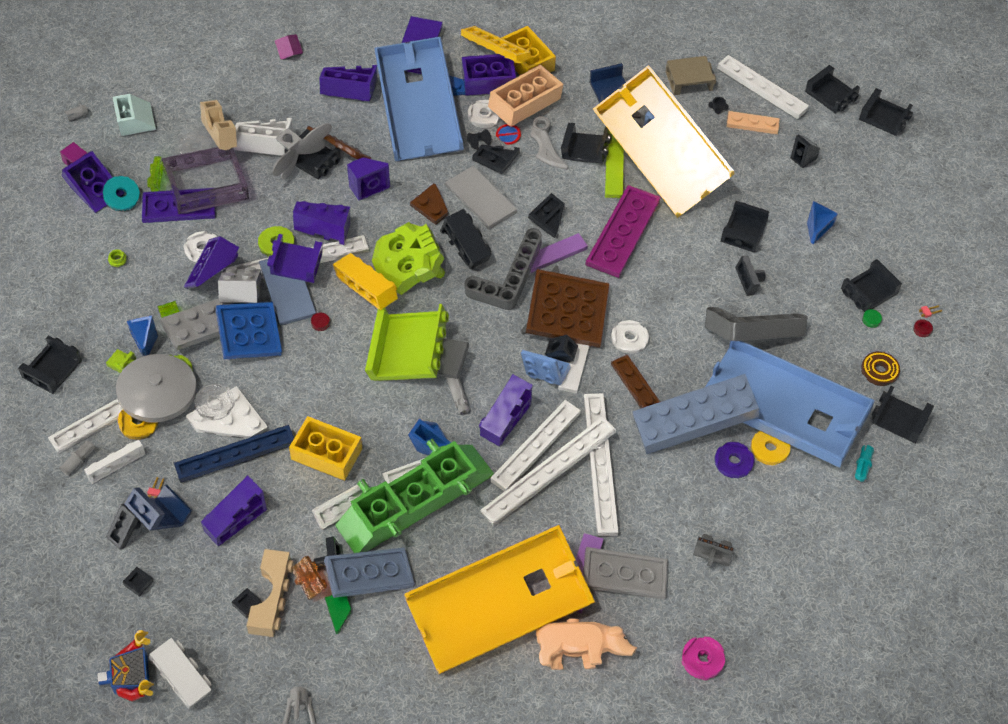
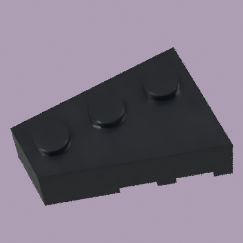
M465 209L445 217L440 232L442 234L446 233L451 239L449 243L451 246L455 244L459 251L458 255L469 269L490 259L492 255L491 248L487 243L485 244L480 230L476 229L471 215L466 213Z

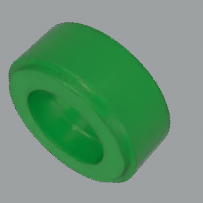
M870 309L864 312L862 321L867 327L876 328L882 321V315L877 310Z

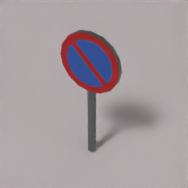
M508 124L500 127L497 125L493 126L497 129L495 136L506 145L515 144L521 138V131L516 125L512 127Z

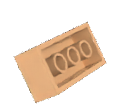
M539 65L491 91L488 107L512 127L560 100L564 84L542 65Z

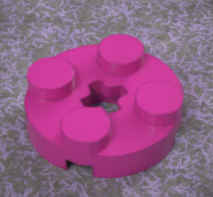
M695 637L685 644L681 662L691 676L702 680H709L716 677L722 671L725 664L724 650L721 644L711 637ZM700 654L701 656H703L704 654H706L708 661H700L698 655Z

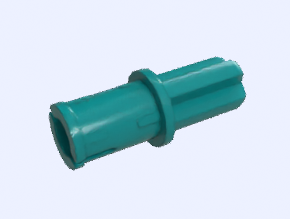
M870 445L862 446L860 457L856 461L855 479L860 482H864L867 479L868 471L872 467L871 459L874 448Z

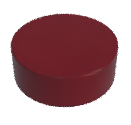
M322 312L314 314L311 317L312 328L316 331L328 329L330 326L329 316Z
M920 319L915 322L913 331L919 337H928L933 331V325L927 320Z

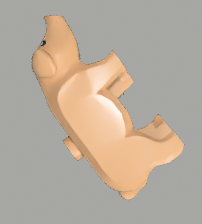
M568 619L567 622L549 623L536 630L537 642L541 648L539 653L540 663L542 666L551 667L552 670H563V655L568 657L582 656L584 669H595V665L602 664L601 656L605 652L620 656H632L637 647L629 643L623 633V629L619 626L611 627L597 622H579V619Z

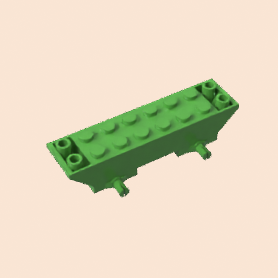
M431 439V442L429 440L426 443L432 450L431 454L421 460V465L390 483L385 481L371 488L365 479L358 481L357 485L363 491L362 494L350 501L351 506L335 526L353 553L367 552L392 536L398 537L402 530L463 494L468 495L474 487L494 475L493 471L473 445H458L453 441L446 446L439 447L434 439Z

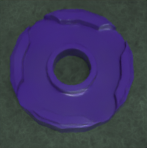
M739 442L725 443L717 449L714 457L715 466L718 471L730 478L747 476L752 471L754 465L753 453L748 450L747 446ZM735 456L739 458L740 462L732 463L729 458Z

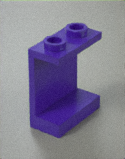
M279 234L277 240H274L272 245L273 255L269 256L267 266L270 267V274L314 283L323 254V242L315 241L314 247L310 248L283 242V234Z

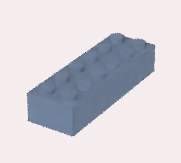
M742 374L644 407L632 413L645 452L649 454L758 418L759 407L746 375Z

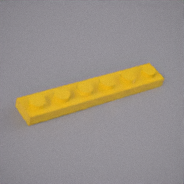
M472 26L461 29V36L469 41L476 42L477 45H482L486 49L494 51L496 54H501L515 63H522L524 60L531 58L530 51L481 28Z

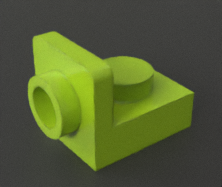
M117 349L108 359L106 365L121 373L128 364L136 360L135 353L130 351L127 354Z

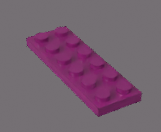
M628 185L590 252L585 265L619 278L659 205L661 197Z

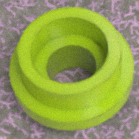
M115 249L109 253L108 262L111 266L120 267L126 263L127 257L123 251Z

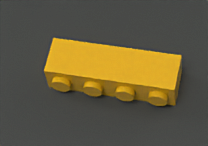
M349 253L333 264L339 280L379 310H382L398 299L396 285L392 281H388L381 273H377L372 266L365 264L360 257Z

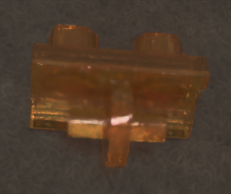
M309 556L303 557L300 562L291 567L296 577L294 582L302 587L308 600L313 599L327 588L326 581L320 577L315 562L311 561Z

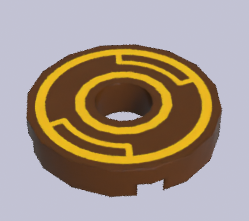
M876 351L869 353L864 358L861 372L870 383L877 386H887L897 380L900 373V365L892 355ZM876 366H882L886 371L880 372L876 369Z

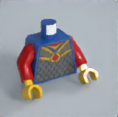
M143 630L137 631L135 639L114 657L110 658V670L98 672L99 685L111 684L114 694L131 702L145 695H153L150 687L154 686V683L149 680L148 655L145 648L142 647L143 645L150 644V639L144 638L148 632Z

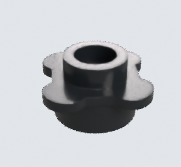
M715 97L708 104L717 114L729 108L723 97Z

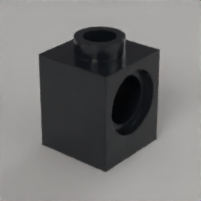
M568 335L549 339L545 355L563 362H571L575 359L578 345Z

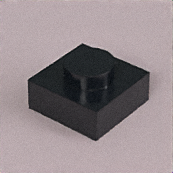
M136 567L122 583L140 597L154 580L150 575Z
M246 588L232 601V606L245 618H248L251 606L258 605L262 601Z

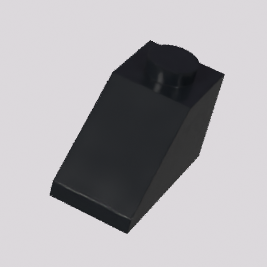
M798 134L796 135L790 158L801 168H804L817 159L820 148L809 138Z

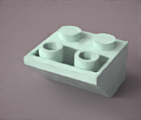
M132 94L113 97L121 136L156 130L150 102Z

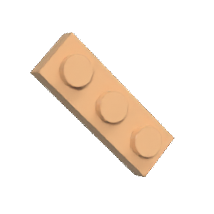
M729 111L726 127L778 134L780 118Z

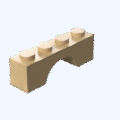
M217 100L200 102L201 121L218 148L229 150L237 147L236 127L231 120H224L220 103Z
M264 549L260 569L262 576L272 583L273 588L271 594L264 602L251 606L247 621L249 634L274 637L275 630L279 631L281 618H278L279 612L283 611L285 607L283 594L288 592L289 579L287 577L288 573H292L291 568L294 566V561L291 560L289 552Z

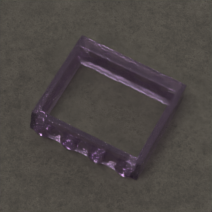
M214 147L162 158L163 171L178 214L249 199L248 185L233 148L222 150ZM230 159L239 183L180 195L172 172Z

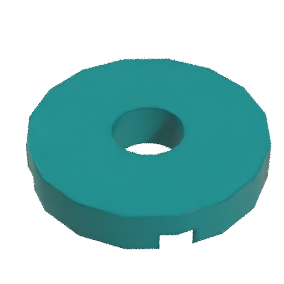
M116 176L109 179L104 185V201L113 210H130L139 201L140 191L138 185L129 177ZM123 190L126 192V196L118 197L116 192Z

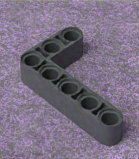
M530 228L526 231L503 285L480 277L469 276L464 282L466 296L501 309H513L519 300L542 245L541 231L537 228Z
M707 307L705 327L730 341L805 336L808 316L794 313L736 317L722 308Z

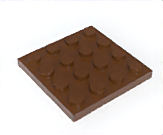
M537 269L525 333L548 338L568 335L575 343L600 348L610 283Z

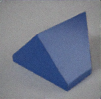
M815 201L812 203L807 220L810 242L812 244L816 243L835 224L838 213Z
M153 316L127 321L129 331L142 356L149 355L158 338Z
M420 418L408 434L416 451L425 455H430L432 452L426 444L429 440L431 442V439H434L439 447L451 443L447 440L437 423L423 421Z

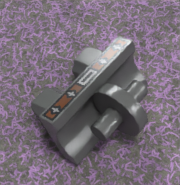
M703 534L702 537L698 536L693 555L707 559V566L711 567L712 562H716L729 567L734 548L729 541L723 540L721 543L713 541L712 536Z

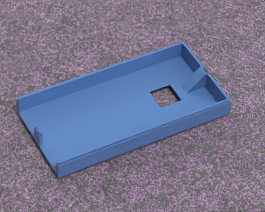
M441 37L375 47L395 161L464 150ZM421 68L423 81L406 83L404 71Z
M730 341L728 351L721 362L718 361L714 366L712 377L705 387L745 374L759 407V417L743 422L744 424L840 468L870 414L875 400L743 341ZM815 409L833 417L826 431H822L807 423Z

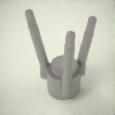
M295 687L290 690V698L287 699L283 724H288L291 708L294 709V719L297 720L299 718V710H303L305 706H307L310 723L316 724L311 705L312 698L308 697L306 688Z

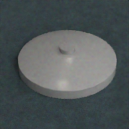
M165 354L143 356L132 361L120 373L116 383L118 402L122 409L135 419L145 422L171 420L184 413L195 398L196 379L194 373L184 361L174 356Z

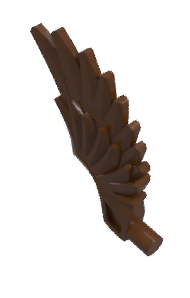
M307 126V129L310 131L315 129L310 126ZM328 134L323 138L355 159H371L370 156L363 154L358 148L349 145L347 142L344 143L335 136Z

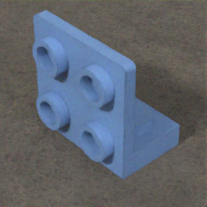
M525 350L521 352L526 374L533 379L538 378L550 384L561 385L571 368L570 363Z

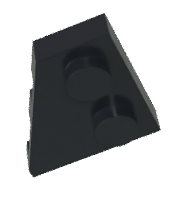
M481 145L472 155V160L503 174L520 153V148L514 147V150L504 149V146Z
M551 193L529 213L528 218L547 234L555 238L565 203Z

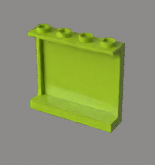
M439 304L438 311L388 314L386 308L377 310L365 372L370 380L437 378V372L441 367L440 355L443 353V339L446 337V322L449 321V313L445 310L443 304Z

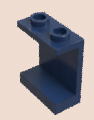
M622 63L590 70L589 83L599 104L617 89H622L626 83L622 76Z
M164 485L157 498H149L140 487L134 488L124 503L149 531L182 527L192 513V510L168 485Z

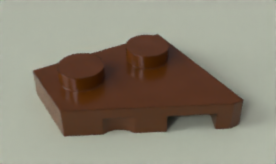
M435 183L410 202L411 207L435 225L448 216V210Z

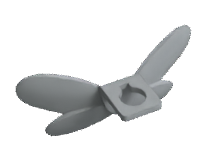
M325 123L316 127L303 139L289 128L279 134L276 140L288 152L283 154L275 163L273 176L281 174V178L285 180L294 170L299 154H311L323 149L325 141L322 139L331 131V124ZM291 135L293 142H285L283 137Z

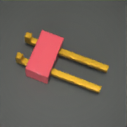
M939 305L930 308L923 306L919 309V312L923 313L921 317L925 316L927 318L931 317L932 314L942 312V310L930 312V309L937 308Z
M156 477L153 487L148 489L147 494L149 498L151 496H154V498L158 497L164 478L159 489H155L158 477Z

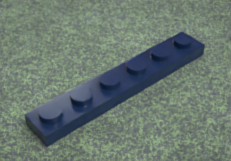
M286 425L174 462L179 481L182 483L289 447L294 440V436L290 426Z

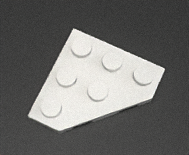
M237 386L186 415L187 420L195 431L199 433L207 432L220 436H236L247 439L268 430V426Z

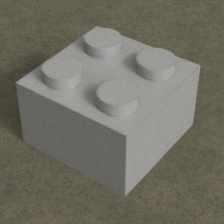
M227 267L223 269L218 280L219 302L257 303L262 291L261 269H256L255 267H246L244 269Z

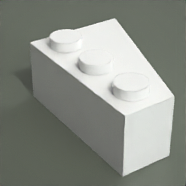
M287 118V121L280 122L272 119L269 123H259V121L236 123L237 147H234V150L278 156L285 154L284 150L286 148L276 140V137L287 128L293 131L292 118ZM291 135L283 137V141L291 142Z
M170 638L149 654V662L152 665L155 664L161 672L160 675L163 679L168 681L173 691L190 709L211 692L210 686L212 684L205 675L201 676L198 673L196 662L191 657L188 659L184 655L185 649L178 640L174 642Z

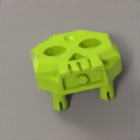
M408 222L397 227L395 232L384 235L376 241L371 260L377 273H381L388 281H392L396 285V292L400 295L420 281L425 283L434 277L442 278L445 275V271L441 267L445 258L432 230L427 224L417 226Z

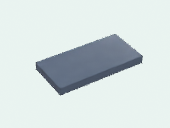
M268 259L259 261L280 326L310 318L316 314L305 281L270 274V267L267 266Z
M405 547L325 556L324 559L333 598L407 589L415 585Z

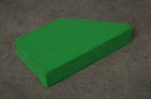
M333 595L327 596L325 601L335 633L339 634L343 624L351 614V608L347 596L333 598Z

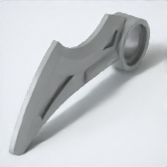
M543 116L536 117L533 120L531 137L539 145V152L535 158L550 166L568 169V166L557 155L549 138V119ZM542 123L546 126L544 128L537 127V124Z

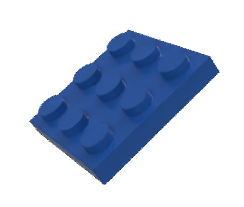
M273 302L216 305L215 310L224 359L281 356L282 349Z

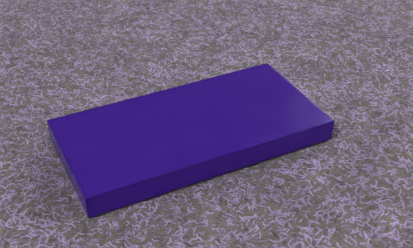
M411 16L401 43L407 44L411 41L439 37L443 22ZM421 68L405 70L408 72L422 74Z
M215 188L143 192L142 223L215 219Z

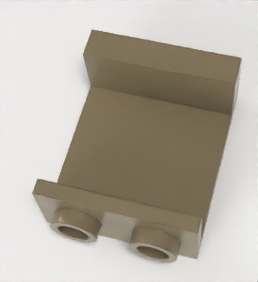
M706 56L667 61L665 72L674 96L680 95L682 86L707 83L709 91H713V86L716 84V76L712 74V66Z

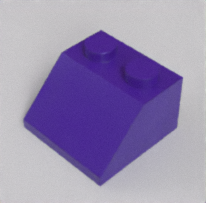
M361 158L347 164L349 187L358 201L390 188L388 163Z

